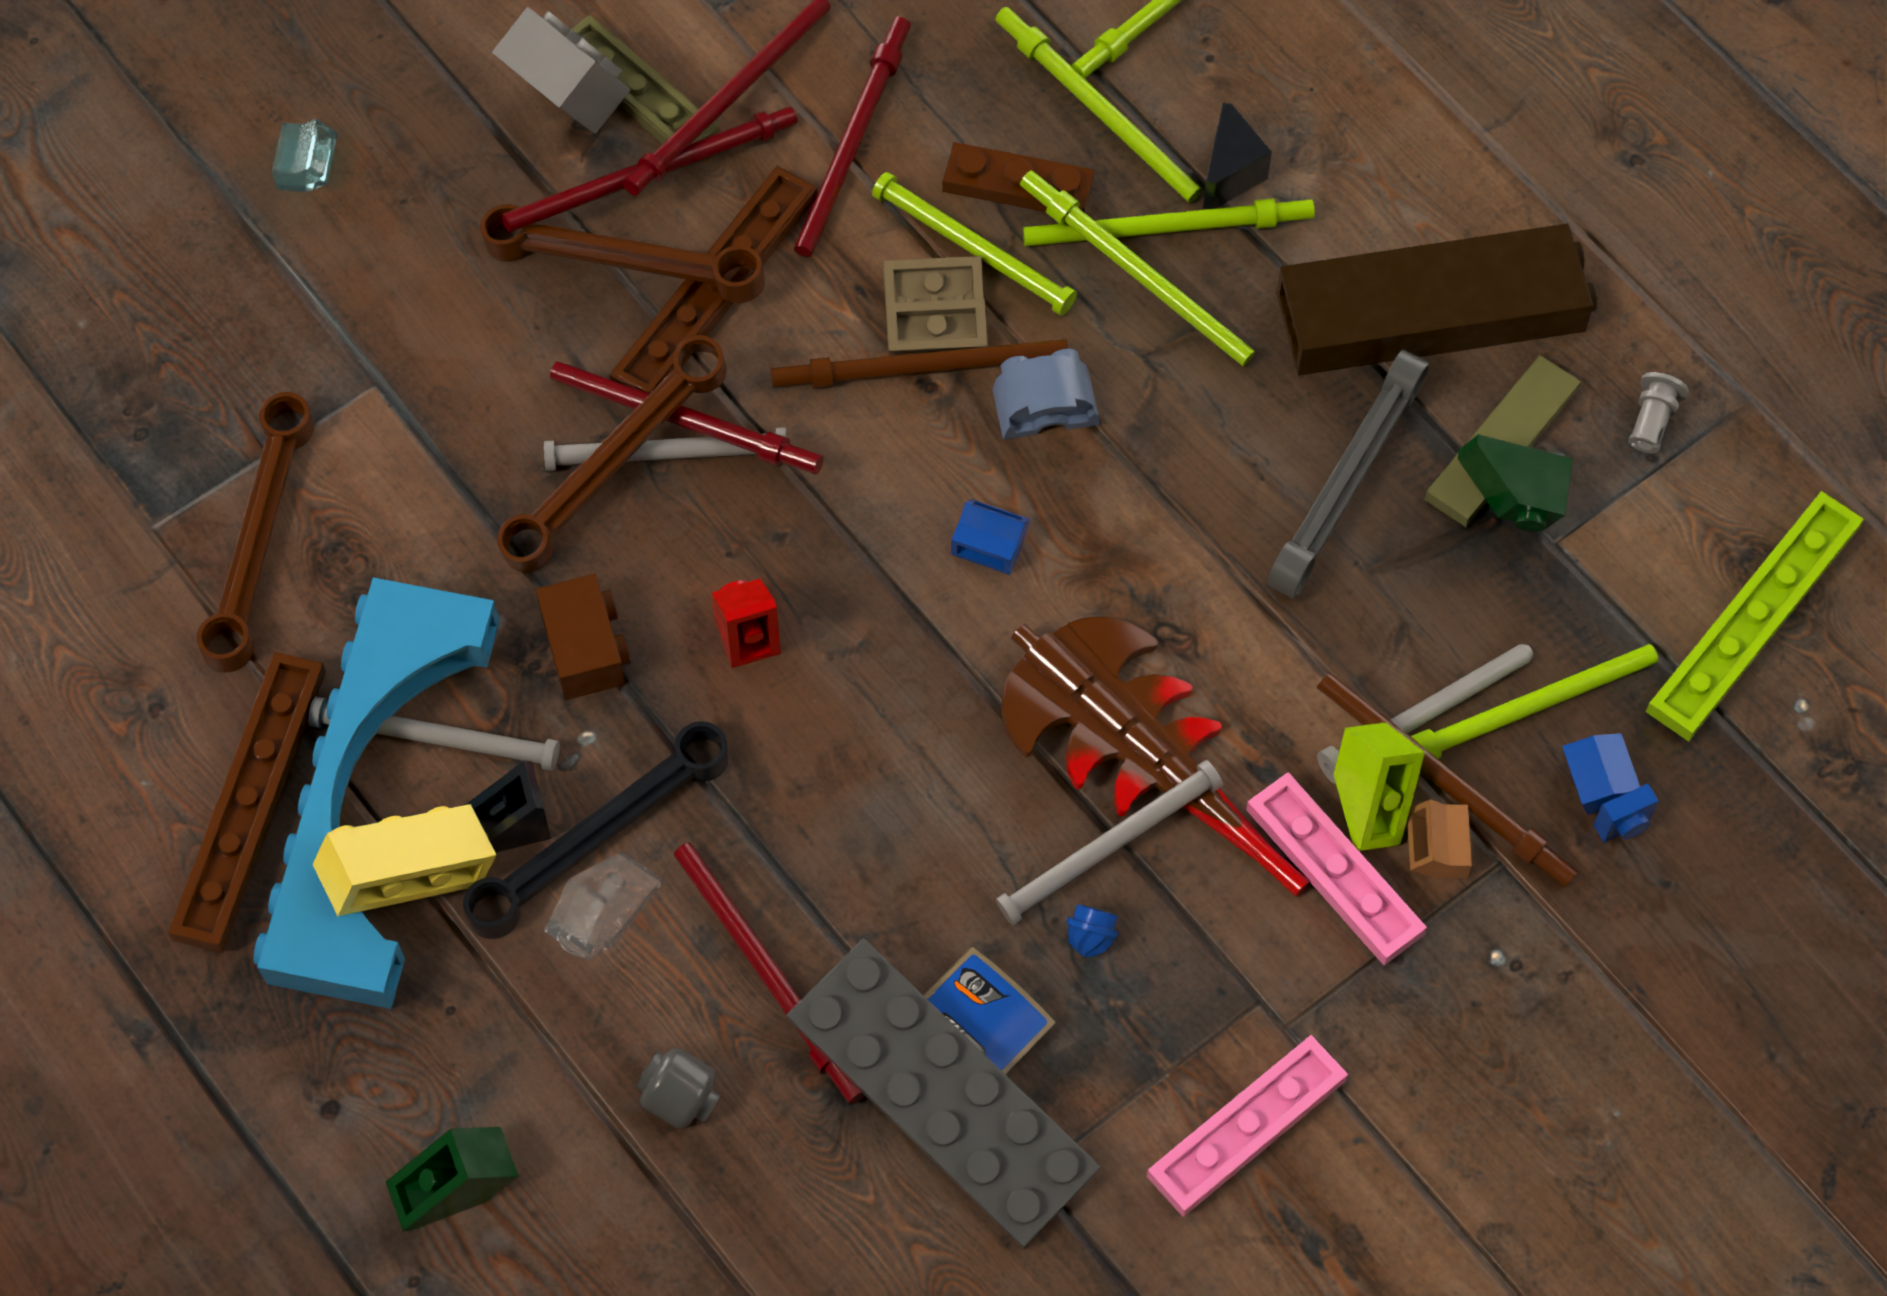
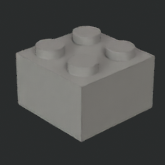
M527 6L492 51L496 57L556 106L595 135L631 90L617 79L623 71L550 11H547L542 18Z

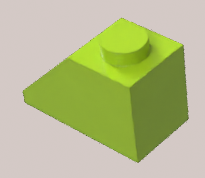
M1388 723L1346 727L1333 774L1352 844L1359 851L1401 845L1425 755L1422 749Z

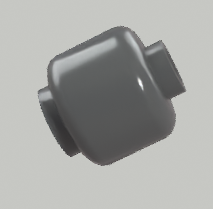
M673 1047L665 1054L657 1050L635 1086L637 1090L641 1091L639 1099L641 1107L677 1129L687 1127L694 1118L704 1123L721 1095L712 1089L716 1080L715 1069L679 1047Z

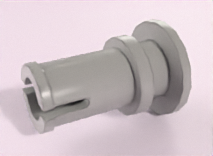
M1648 372L1643 374L1640 380V385L1645 391L1641 392L1638 401L1641 410L1628 443H1632L1631 446L1639 451L1657 453L1661 447L1660 443L1669 417L1676 414L1679 407L1678 401L1687 399L1689 388L1685 383L1673 376L1658 372Z

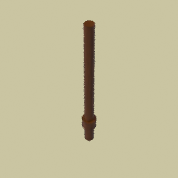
M1066 339L836 362H831L830 357L810 359V364L771 368L772 387L812 384V388L816 389L833 387V382L999 366L1005 360L1015 356H1024L1028 359L1050 356L1058 350L1068 349Z
M1331 672L1327 673L1318 684V690L1362 725L1388 723L1422 749L1425 755L1420 772L1461 805H1468V810L1515 847L1511 852L1527 865L1532 861L1565 888L1579 872L1545 845L1548 841L1532 827L1527 831Z

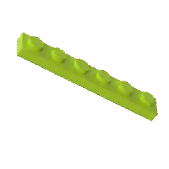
M1821 491L1651 700L1646 713L1689 742L1860 529L1864 519Z

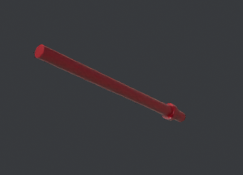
M812 0L653 154H644L638 160V168L623 182L626 191L633 196H637L651 182H659L667 173L666 167L830 11L831 5L829 1Z
M791 106L768 115L764 111L754 114L752 121L691 143L666 167L667 173L759 138L763 142L773 139L775 132L796 125L798 123L797 115ZM638 163L502 214L504 226L510 233L624 190V180L638 168Z

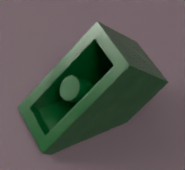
M1479 434L1458 450L1457 459L1498 518L1515 522V526L1519 529L1538 532L1545 530L1566 515L1573 458Z
M501 1127L450 1128L386 1181V1185L402 1231H412L486 1203L519 1177Z

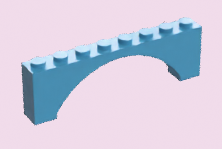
M373 577L368 595L362 594L356 606L355 623L358 625L354 642L347 641L342 653L341 670L345 673L340 689L334 688L328 700L327 718L331 720L326 736H319L314 747L312 760L313 766L316 767L311 785L305 784L302 788L298 803V814L302 817L297 834L291 833L287 838L283 861L287 868L282 883H275L272 888L268 907L272 918L267 933H260L256 941L253 959L266 984L392 1009L405 962L404 954L398 942L384 939L367 920L362 911L337 916L314 869L313 862L326 834L340 827V814L344 794L353 769L367 744L378 732L381 724L419 693L448 676L472 666L487 668L500 619L494 600Z

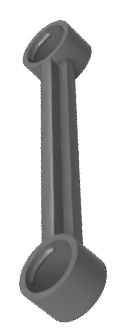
M1404 349L1397 355L1385 378L1381 392L1292 541L1289 540L1280 551L1268 576L1267 587L1293 600L1299 596L1312 573L1319 553L1404 409L1410 407L1417 397L1428 374L1431 364L1429 361Z

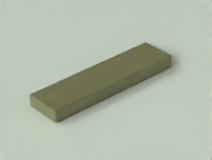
M592 15L587 16L572 28L574 32L623 70L617 79L631 90L619 106L662 144L699 110L696 105ZM713 122L693 142L720 133V126Z
M1539 355L1469 441L1479 434L1531 448L1579 390L1581 381ZM1457 454L1426 491L1424 500L1464 527H1467L1487 501L1457 459Z

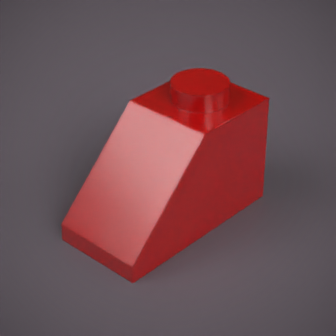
M761 578L749 582L744 580L733 581L724 585L720 590L711 593L714 619L731 668L781 654L777 605Z

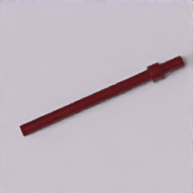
M895 17L884 42L876 46L870 60L872 70L794 247L795 252L800 256H812L889 76H894L903 58L901 48L911 28V23L903 17Z
M559 361L553 364L550 371V379L634 410L650 395L649 393ZM682 405L666 420L667 422L758 454L759 460L778 467L784 463L817 475L823 465L824 458L822 455L791 445L787 437L770 431L763 435Z
M691 843L681 845L675 850L674 857L787 1015L802 999ZM796 1028L810 1048L809 1058L821 1074H828L849 1105L862 1100L865 1095Z

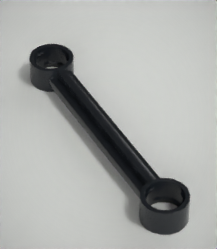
M699 721L688 724L678 733L675 739V753L504 880L496 877H487L473 883L466 891L463 899L465 915L473 932L487 939H497L508 935L519 922L520 907L591 853L689 780L708 782L719 777L725 771L729 760L727 740L723 731L718 726L709 722ZM696 740H710L719 746V755L713 761L706 764L691 763L683 756L685 748ZM497 894L509 899L511 903L510 910L503 918L497 921L484 922L473 915L476 903L485 896Z

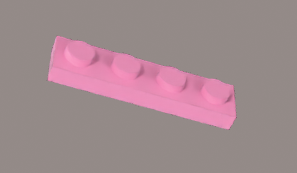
M1289 772L1248 801L1247 812L1384 966L1425 935L1426 925Z
M1310 1035L1147 1170L1146 1177L1181 1216L1185 1217L1342 1086L1347 1080L1348 1073Z

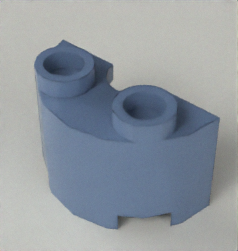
M1061 349L1050 356H1040L1032 359L1024 356H1015L1001 364L1002 374L996 378L992 391L1003 440L1037 435L1042 428L1050 425H1063L1067 430L1101 425L1087 365L1080 361L1076 350Z

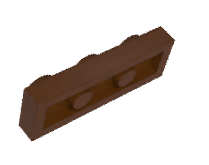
M953 142L943 178V192L1046 212L1047 207L1020 186L1023 177L1030 170H1033L1057 191L1065 190L1080 202L1079 209L1086 213L1094 182L1095 169Z

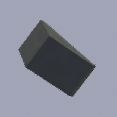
M1222 103L1206 179L1203 209H1215L1268 179L1272 151L1233 104Z
M524 760L465 804H471L495 853L551 839L531 761Z

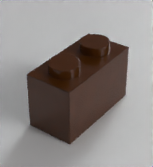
M596 573L536 588L541 617L565 701L625 685L622 666L631 664L627 644L623 634L613 635L610 621L618 619L611 590L601 592Z

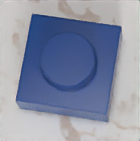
M1645 784L1602 804L1593 826L1604 843L1620 835L1624 840L1633 838L1650 826L1651 817L1659 800L1649 784Z

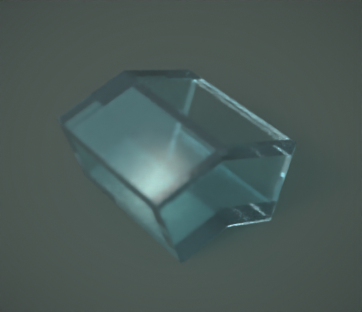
M318 119L304 124L282 122L272 169L276 189L308 192L328 184L338 134Z

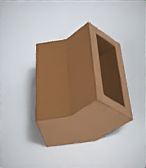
M1429 799L1411 807L1407 818L1410 871L1431 878L1467 879L1472 867L1468 805L1443 804Z

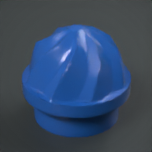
M1077 904L1074 916H1068L1066 921L1068 924V942L1076 952L1084 957L1098 956L1106 952L1119 935V931L1114 930L1118 915Z

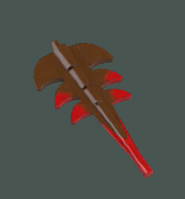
M1085 617L1069 622L1053 634L1048 632L1041 637L1026 624H1022L1011 637L1026 654L1010 671L1003 689L1001 715L1010 740L1023 756L1029 757L1032 754L1034 745L1043 734L1055 726L1070 723L1075 728L1071 733L1065 758L1067 772L1074 788L1082 789L1088 775L1101 763L1114 758L1123 762L1114 784V804L1117 814L1121 817L1126 816L1134 802L1148 790L1156 787L1163 793H1166L1196 773L1197 764L1189 755L1197 746L1220 733L1221 723L1207 718L1187 717L1173 721L1164 727L1157 720L1159 713L1169 704L1190 696L1193 689L1190 683L1172 676L1158 674L1136 677L1126 683L1118 677L1120 670L1129 661L1142 654L1155 651L1158 645L1157 639L1129 622L1110 617ZM1209 789L1183 806L1258 862L1295 897L1301 895L1309 886L1310 881L1270 846L1220 789L1215 792Z

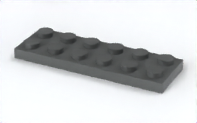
M864 938L786 1015L787 1020L1022 1249L1047 1226L1101 1168Z

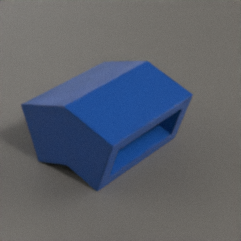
M970 499L964 504L959 523L952 536L951 555L1010 575L1022 549L1031 519Z
M1621 733L1593 735L1562 746L1581 803L1587 815L1598 812L1602 804L1640 787Z

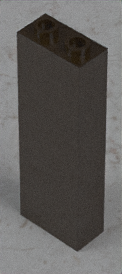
M1569 223L1281 266L1276 291L1297 376L1391 362L1396 359L1403 349L1418 357L1581 333L1586 331L1591 312L1597 309L1595 287L1592 282L1586 283L1583 273L1585 265L1583 247L1580 241L1574 242Z

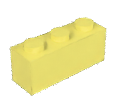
M471 804L453 808L440 806L427 813L403 818L401 816H390L378 823L358 827L351 825L338 827L326 834L313 862V866L337 916H343L468 889L473 883L486 877L496 857V853Z

